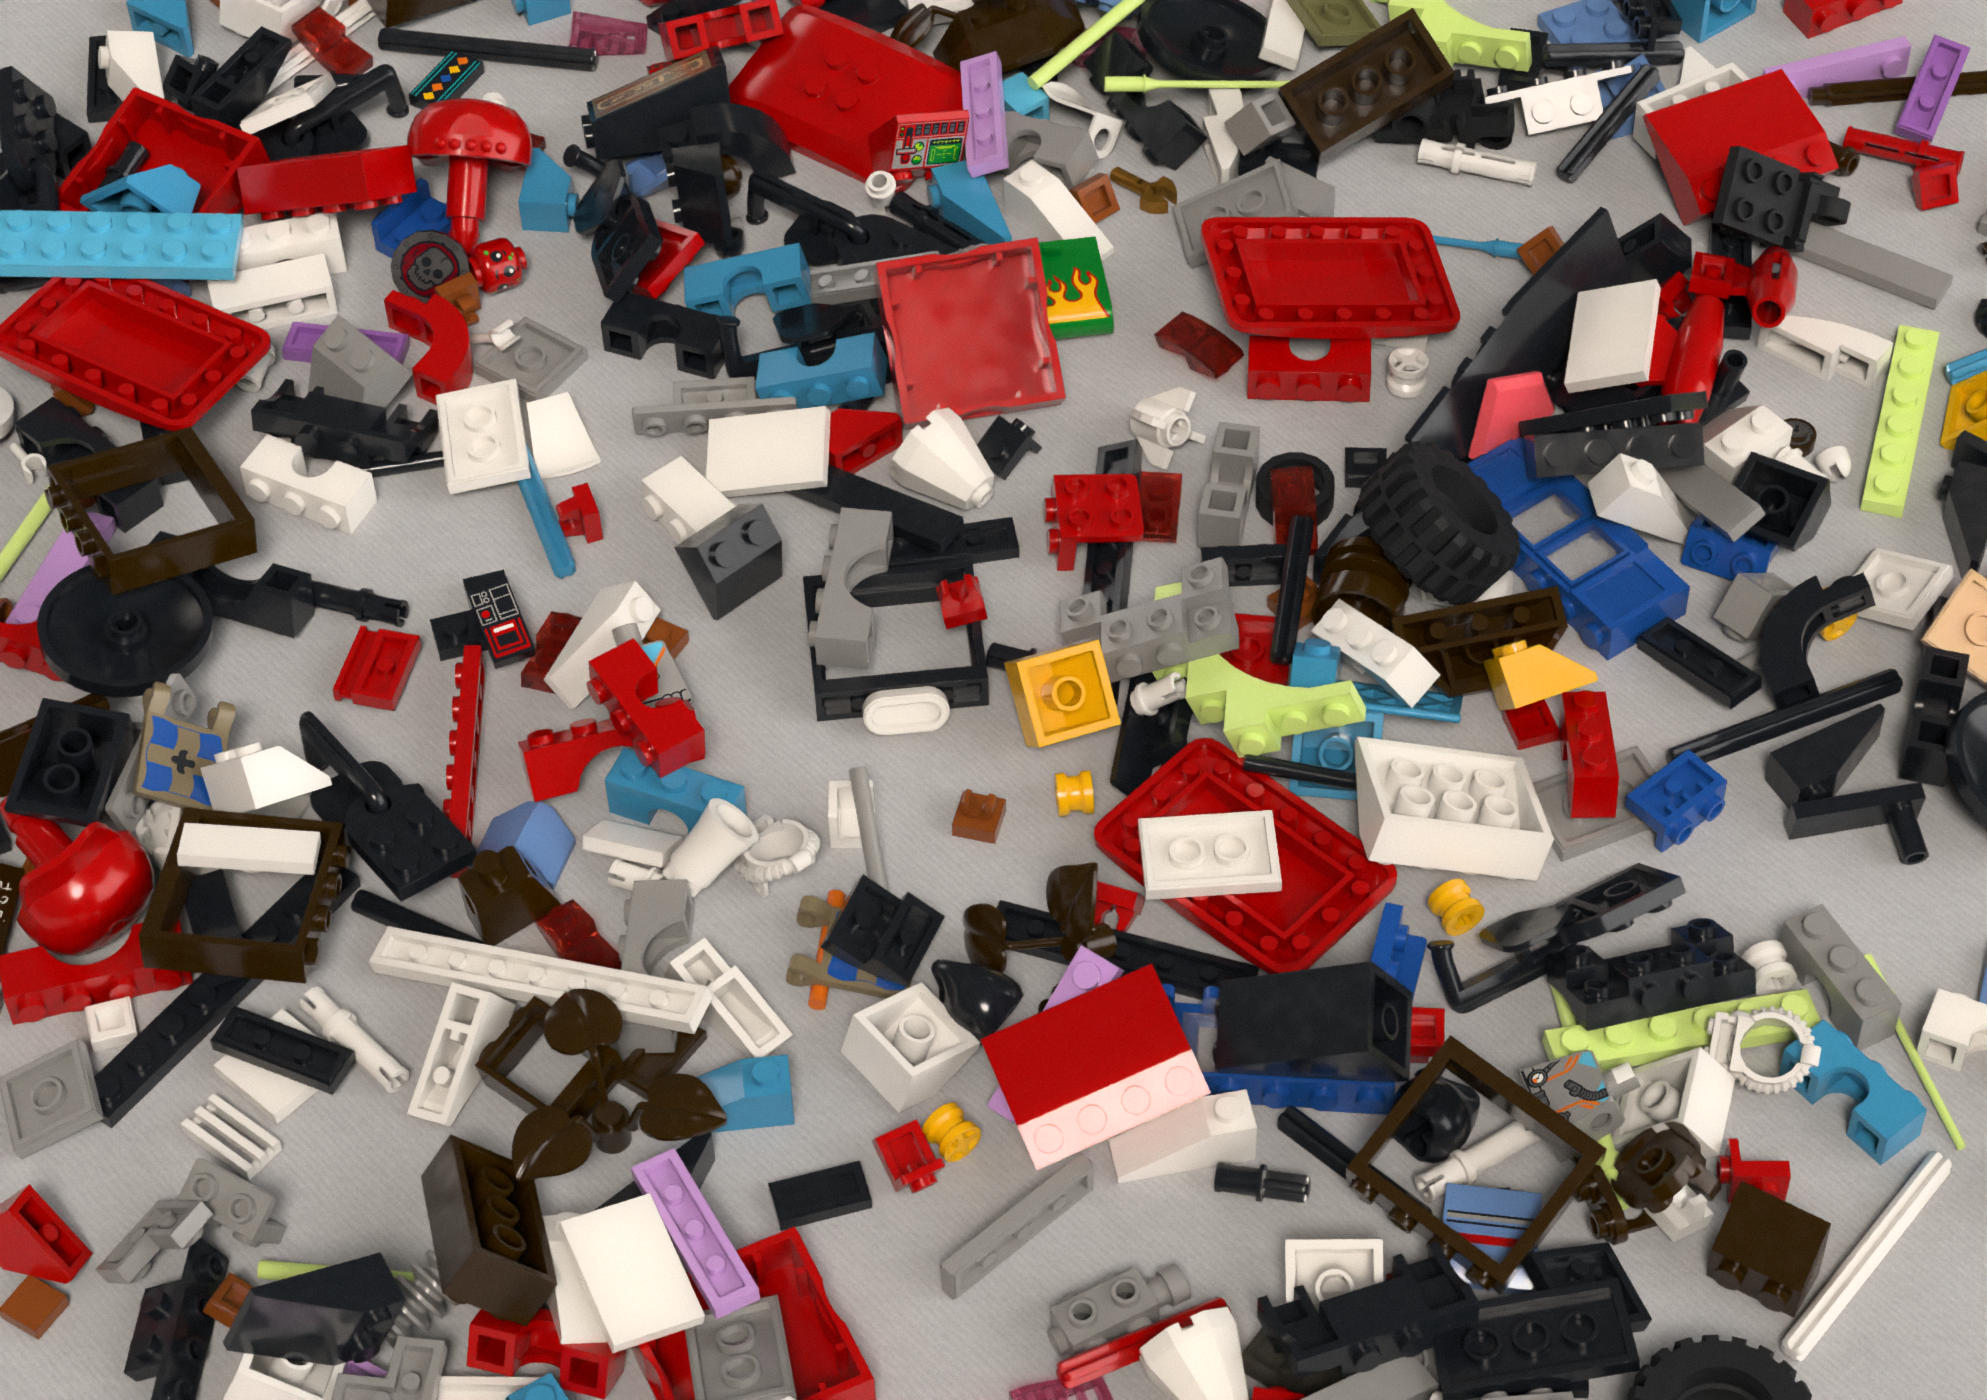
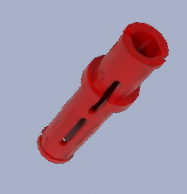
M1852 126L1848 127L1843 143L1844 148L1851 146L1858 153L1915 165V169L1950 161L1956 164L1957 176L1960 174L1965 151H1956L1931 145L1929 140L1922 139L1920 143L1861 130Z

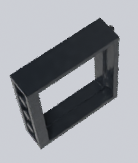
M972 561L888 568L887 572L869 576L859 582L850 594L857 601L871 608L939 601L936 590L939 583L943 580H947L948 584L964 580V572L965 575L971 574L974 577ZM822 575L803 576L808 633L810 622L818 621L819 614L815 613V600L817 589L825 588L826 581H822ZM981 622L965 624L971 666L826 680L825 665H817L815 647H810L817 722L863 717L862 706L869 695L881 690L936 687L946 695L949 709L989 705L988 673Z

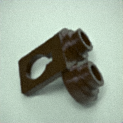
M1599 1166L1575 1198L1578 1203L1584 1201L1587 1203L1590 1210L1588 1214L1589 1225L1597 1240L1604 1238L1610 1244L1617 1245L1627 1242L1628 1234L1658 1226L1643 1208L1641 1217L1635 1220H1627L1625 1218L1623 1209L1601 1166Z

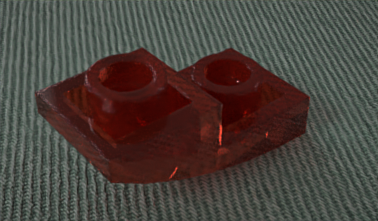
M316 7L291 25V31L330 74L331 70H335L336 74H363L373 67L372 55L346 37L345 25L321 7Z
M1183 311L1154 334L1159 347L1185 356L1191 370L1215 379L1228 372L1231 366L1244 356L1243 350L1219 330Z
M1312 465L1271 469L1270 506L1273 512L1274 544H1286L1287 548L1291 518L1297 514L1301 516L1308 515L1314 521L1310 555H1314L1318 550V533Z
M1141 471L1139 496L1144 525V535L1141 541L1177 543L1182 493L1181 473Z
M550 612L536 634V655L529 659L521 672V687L556 694L544 681V678L582 617L569 613Z
M573 899L554 907L550 912L534 920L536 927L558 958L621 970L622 962L620 961L619 953L598 933L594 919Z

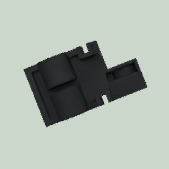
M1455 69L1450 87L1375 131V141L1395 143L1421 142L1425 138L1436 142H1452L1453 135L1458 134L1460 143L1466 144V148L1474 149L1475 143L1478 140L1488 149L1501 150L1508 147L1512 141L1515 128L1514 104H1481V98L1484 97L1481 78H1475L1474 69H1468L1467 76H1461V70Z
M1730 146L1712 224L1721 227V234L1734 239L1758 241L1762 247L1779 246L1786 249L1789 253L1803 252L1810 221L1824 226L1844 225L1847 223L1851 203L1845 199L1838 198L1840 187L1822 181L1824 175L1816 172L1800 173V169L1743 146Z

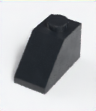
M1662 213L1618 238L1634 283L1657 279L1660 285L1676 272L1680 271L1683 274L1692 267V239Z

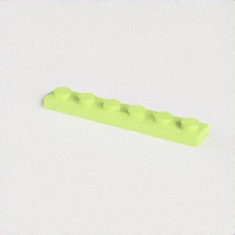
M1899 325L1863 493L1861 511L1902 518L1940 332Z
M1803 989L1708 1004L1587 1031L1581 1025L1544 1030L1542 1043L1549 1061L1584 1050H1591L1604 1071L1627 1061L1630 1062L1631 1066H1637L1699 1047L1704 1050L1705 1046H1710L1712 1035L1707 1034L1710 1017L1715 1018L1716 1011L1729 1013L1730 1016L1735 1010H1741L1750 1014L1753 1009L1761 1010L1760 1007L1765 1006L1767 1009L1770 1006H1775V1009L1783 1007L1785 1011L1791 1010L1793 1011L1792 1014L1801 1016L1800 1019L1807 1022V1028H1813L1821 1020L1808 990ZM1760 1026L1752 1029L1746 1035L1740 1045V1049L1794 1041L1798 1038L1788 1027Z

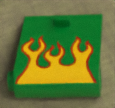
M1096 236L1039 242L1048 294L1047 316L1055 340L1113 334L1112 304Z

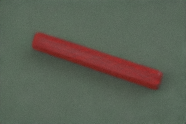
M1216 1297L1061 1360L1057 1363V1378L1065 1389H1071L1139 1361V1356H1141L1139 1349L1165 1328L1179 1323L1182 1329L1193 1324L1190 1316L1222 1307H1228L1230 1310V1307L1227 1306L1223 1298Z

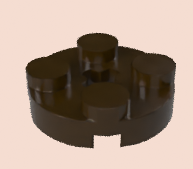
M1678 1122L1665 1123L1669 1129L1658 1133L1652 1128L1641 1132L1626 1145L1617 1157L1614 1167L1619 1171L1617 1181L1611 1178V1186L1628 1206L1635 1209L1647 1208L1654 1214L1660 1213L1670 1206L1673 1196L1690 1179L1697 1177L1705 1169L1706 1159L1701 1154L1699 1141L1687 1127Z

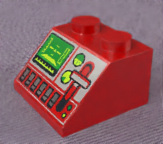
M959 110L896 115L868 134L873 171L890 173L894 177L896 185L912 182L913 177H925L926 182H932L931 168L962 161L970 118L969 111Z

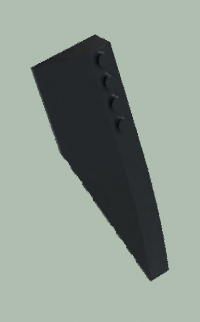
M1600 207L1508 301L1502 309V315L1506 317L1497 329L1492 326L1488 327L1480 338L1482 345L1474 360L1465 357L1457 368V372L1452 380L1451 389L1446 386L1442 387L1405 435V441L1408 443L1416 441L1434 443L1438 445L1439 449L1450 451L1456 459L1468 464L1475 460L1469 458L1468 453L1488 379L1539 371L1542 373L1550 396H1553L1565 362L1568 359L1578 292L1634 283L1607 209ZM1392 452L1388 459H1390L1395 453ZM1359 499L1355 505L1353 517L1346 513L1315 552L1313 565V582L1320 585L1321 583L1320 578L1324 569V563L1333 545L1340 540L1356 536L1371 537V530L1368 526H1365L1362 519L1363 511L1359 509Z

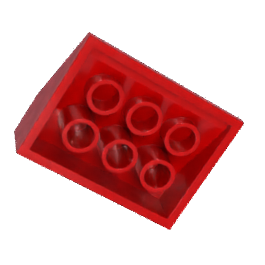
M1782 69L1642 116L1684 226L1711 217L1712 213H1715L1730 146H1743L1800 169V173L1816 172L1825 177L1839 169L1825 130Z
M1152 963L980 1039L1036 1170L1211 1093Z

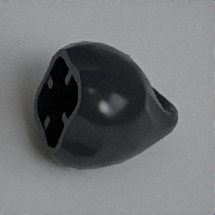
M937 959L931 967L939 987V1000L944 1004L949 1016L958 1025L971 1032L978 1039L980 1045H982L980 1039L995 1033L1024 996L1021 986L1013 978L985 965Z
M1424 1068L1417 1070L1414 1078L1399 1087L1390 1112ZM1440 1076L1393 1138L1405 1147L1418 1161L1433 1164L1441 1162L1450 1157L1449 1154L1452 1151L1460 1149L1468 1140L1477 1120L1480 1096L1472 1087Z

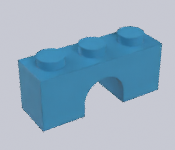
M800 243L684 268L685 304L690 309L719 316L734 317L737 303L745 296L754 293L766 294L773 312L812 304L810 269Z
M875 332L836 339L833 355L827 361L817 366H807L798 347L761 353L759 355L755 389L760 399L795 397L797 409L828 406L882 396L885 393L888 360Z
M623 748L605 778L609 812L647 825L651 823L658 809L672 812L682 819L688 828L689 834L698 822L707 804L713 798L723 799L733 804L747 816L744 786L686 767H681L660 779L650 765L647 767L642 765L635 751Z
M1823 1019L1811 1028V1036L1815 1037L1814 1045L1821 1047L1819 1066L1811 1067L1808 1070L1810 1072L1809 1075L1804 1076V1081L1802 1083L1798 1082L1796 1084L1797 1087L1794 1089L1812 1105L1825 1095L1831 1093H1842L1855 1099L1859 1105L1852 1110L1846 1135L1881 1166L1920 1136L1927 1109L1913 1092L1903 1089L1888 1076L1880 1063L1870 1060L1853 1045L1851 1039L1844 1032L1836 1030ZM1798 1039L1784 1049L1779 1076L1785 1075L1797 1063H1800L1802 1046H1800Z

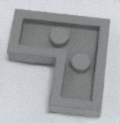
M157 1201L96 1268V1271L107 1283L129 1284L136 1282L148 1272L151 1267L150 1260L160 1249H185L198 1241L204 1233L203 1225L212 1217L213 1213L202 1201Z
M397 1336L387 1378L338 1373L331 1400H435L448 1352L446 1342Z

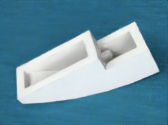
M1211 88L1208 90V116L1203 117V132L1208 138L1202 143L1216 186L1238 177L1241 151L1224 122L1244 108L1240 88Z
M1787 315L1776 327L1764 328L1760 326L1757 343L1758 349L1826 382L1835 373H1838L1870 390L1888 371L1893 342L1864 330L1817 318Z
M705 937L669 962L665 974L667 979L708 986L712 999L703 1018L722 1037L748 1058L766 1057L792 1038L793 1034L739 968L736 965L730 968Z

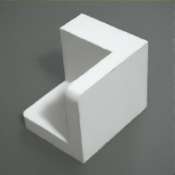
M851 780L829 781L828 822L831 848H862ZM869 780L875 813L874 785L873 781Z

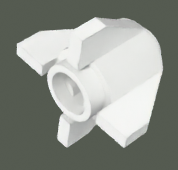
M1177 387L1151 397L1143 398L1133 408L1130 416L1131 431L1135 434L1150 464L1167 470L1174 453L1173 450L1168 448L1182 445L1187 438L1204 444L1206 436L1191 430L1190 420L1183 412V410L1190 411L1196 395L1195 392Z

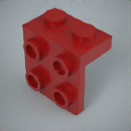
M1132 474L1053 475L1051 498H1044L1043 517L1045 523H1051L1052 529L1047 530L1048 554H1055L1057 571H1074L1077 543L1138 542L1143 539L1144 525L1136 476Z

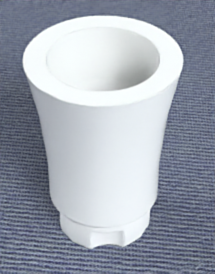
M713 798L707 804L690 833L671 854V860L662 869V874L667 880L687 879L691 896L695 898L703 888H708L719 874L739 855L758 842V831L751 820L736 806L723 799Z

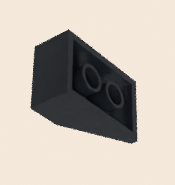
M43 698L4 806L5 812L83 827L98 821L134 745L130 714Z
M376 1253L250 1288L223 1344L227 1351L331 1366L349 1361L362 1363L378 1354L381 1344L389 1330L394 1326L395 1319L406 1299L382 1254Z

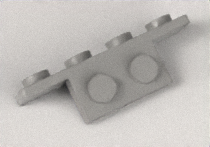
M754 377L673 382L674 404L633 407L632 419L635 434L638 435L645 434L655 437L671 432L699 434L709 430V419L797 409L795 397L756 399Z
M170 674L166 684L171 687V696L164 715L188 722L197 704V697L181 674ZM131 722L134 745L105 805V811L119 830H129L132 834L150 800L132 794L143 722Z

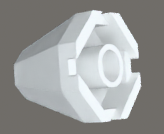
M949 407L933 410L926 417L931 424L925 429L919 425L913 428L893 456L891 465L896 469L890 470V476L906 488L964 510L972 509L975 506L981 508L994 493L995 489L992 486L995 476L962 419Z
M1228 1307L1204 1310L1190 1316L1193 1322L1192 1325L1181 1329L1179 1323L1173 1324L1165 1328L1139 1349L1141 1355L1139 1356V1361L1147 1377L1171 1400H1249L1237 1324Z

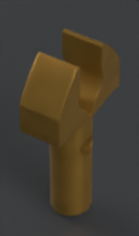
M1120 167L1112 169L1110 173L1111 181L1141 195V210L1149 214L1168 213V201L1177 204V189L1171 179L1162 176L1156 182L1149 183Z

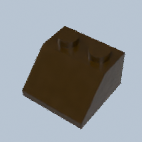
M1742 1181L1711 1249L1706 1275L1715 1279L1719 1285L1726 1289L1738 1290L1758 1300L1769 1310L1783 1312L1795 1318L1819 1275L1831 1223Z

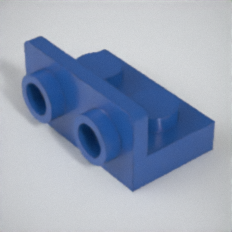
M422 178L416 181L417 192L401 195V203L390 204L384 211L379 212L371 222L376 250L390 258L393 257V253L401 241L416 231L435 230L449 235L451 220L446 219V204L431 197L428 181Z
M1697 516L1690 525L1681 563L1734 581L1738 573H1767L1769 564L1779 551L1780 546L1747 534H1743L1733 542L1700 516Z
M1687 749L1627 794L1625 807L1657 832L1655 848L1663 853L1673 844L1680 845L1690 837L1694 828L1705 820L1708 822L1714 820L1722 812L1725 806L1724 796L1727 780Z
M1385 902L1370 961L1413 992V1003L1427 939L1409 934V925L1402 924V905Z

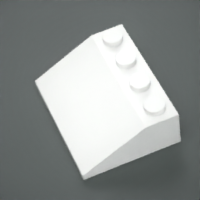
M1356 737L1354 748L1359 834L1368 861L1378 862L1383 865L1415 866L1425 870L1457 871L1467 875L1498 876L1509 880H1538L1554 838L1522 757Z

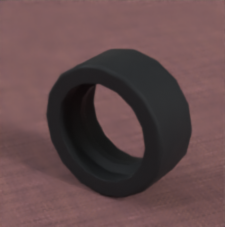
M1287 452L1273 456L1262 464L1256 476V508L1261 517L1274 527L1289 531L1291 518L1297 514L1310 516L1314 521L1313 526L1317 527L1329 517L1334 507V474L1330 467L1316 456L1303 452ZM1300 481L1313 486L1319 491V494L1312 499L1302 502H1290L1277 497L1271 492V489L1284 482Z

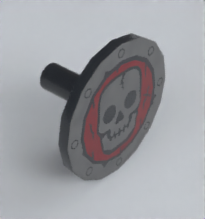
M435 230L416 231L404 238L395 249L390 266L393 282L400 293L413 296L425 304L435 294V287L471 272L468 255L461 244L450 235Z

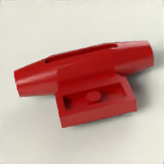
M1772 246L1764 250L1751 268L1735 263L1734 258L1696 251L1688 292L1696 293L1697 297L1700 295H1711L1718 299H1728L1729 295L1746 296V302L1754 321L1761 327L1773 328L1785 319L1795 304L1798 271L1789 252L1779 246ZM1773 263L1780 264L1778 273L1772 272Z
M1711 295L1696 297L1678 331L1665 320V316L1657 313L1648 381L1632 384L1642 388L1644 385H1662L1661 396L1706 391L1707 402H1709L1723 350L1725 315L1723 302ZM1704 409L1693 410V419L1659 423V425L1698 423Z

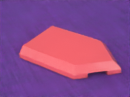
M1531 371L1487 380L1468 453L1469 458L1477 459L1510 439L1515 440L1521 436L1520 421L1547 417L1554 413L1555 406L1541 372Z

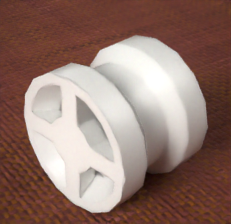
M1402 347L1392 351L1388 360L1390 371L1386 378L1387 389L1392 394L1401 398H1413L1423 394L1427 383L1425 374L1429 366L1427 355L1413 347Z
M1768 940L1755 944L1746 950L1741 957L1755 968L1756 995L1758 996L1783 993L1796 982L1797 974L1792 964L1786 962L1787 952L1783 944L1777 940Z

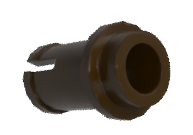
M1829 141L1839 169L1834 171L1835 174L1850 176L1858 167L1860 161L1859 154L1851 146L1844 148Z

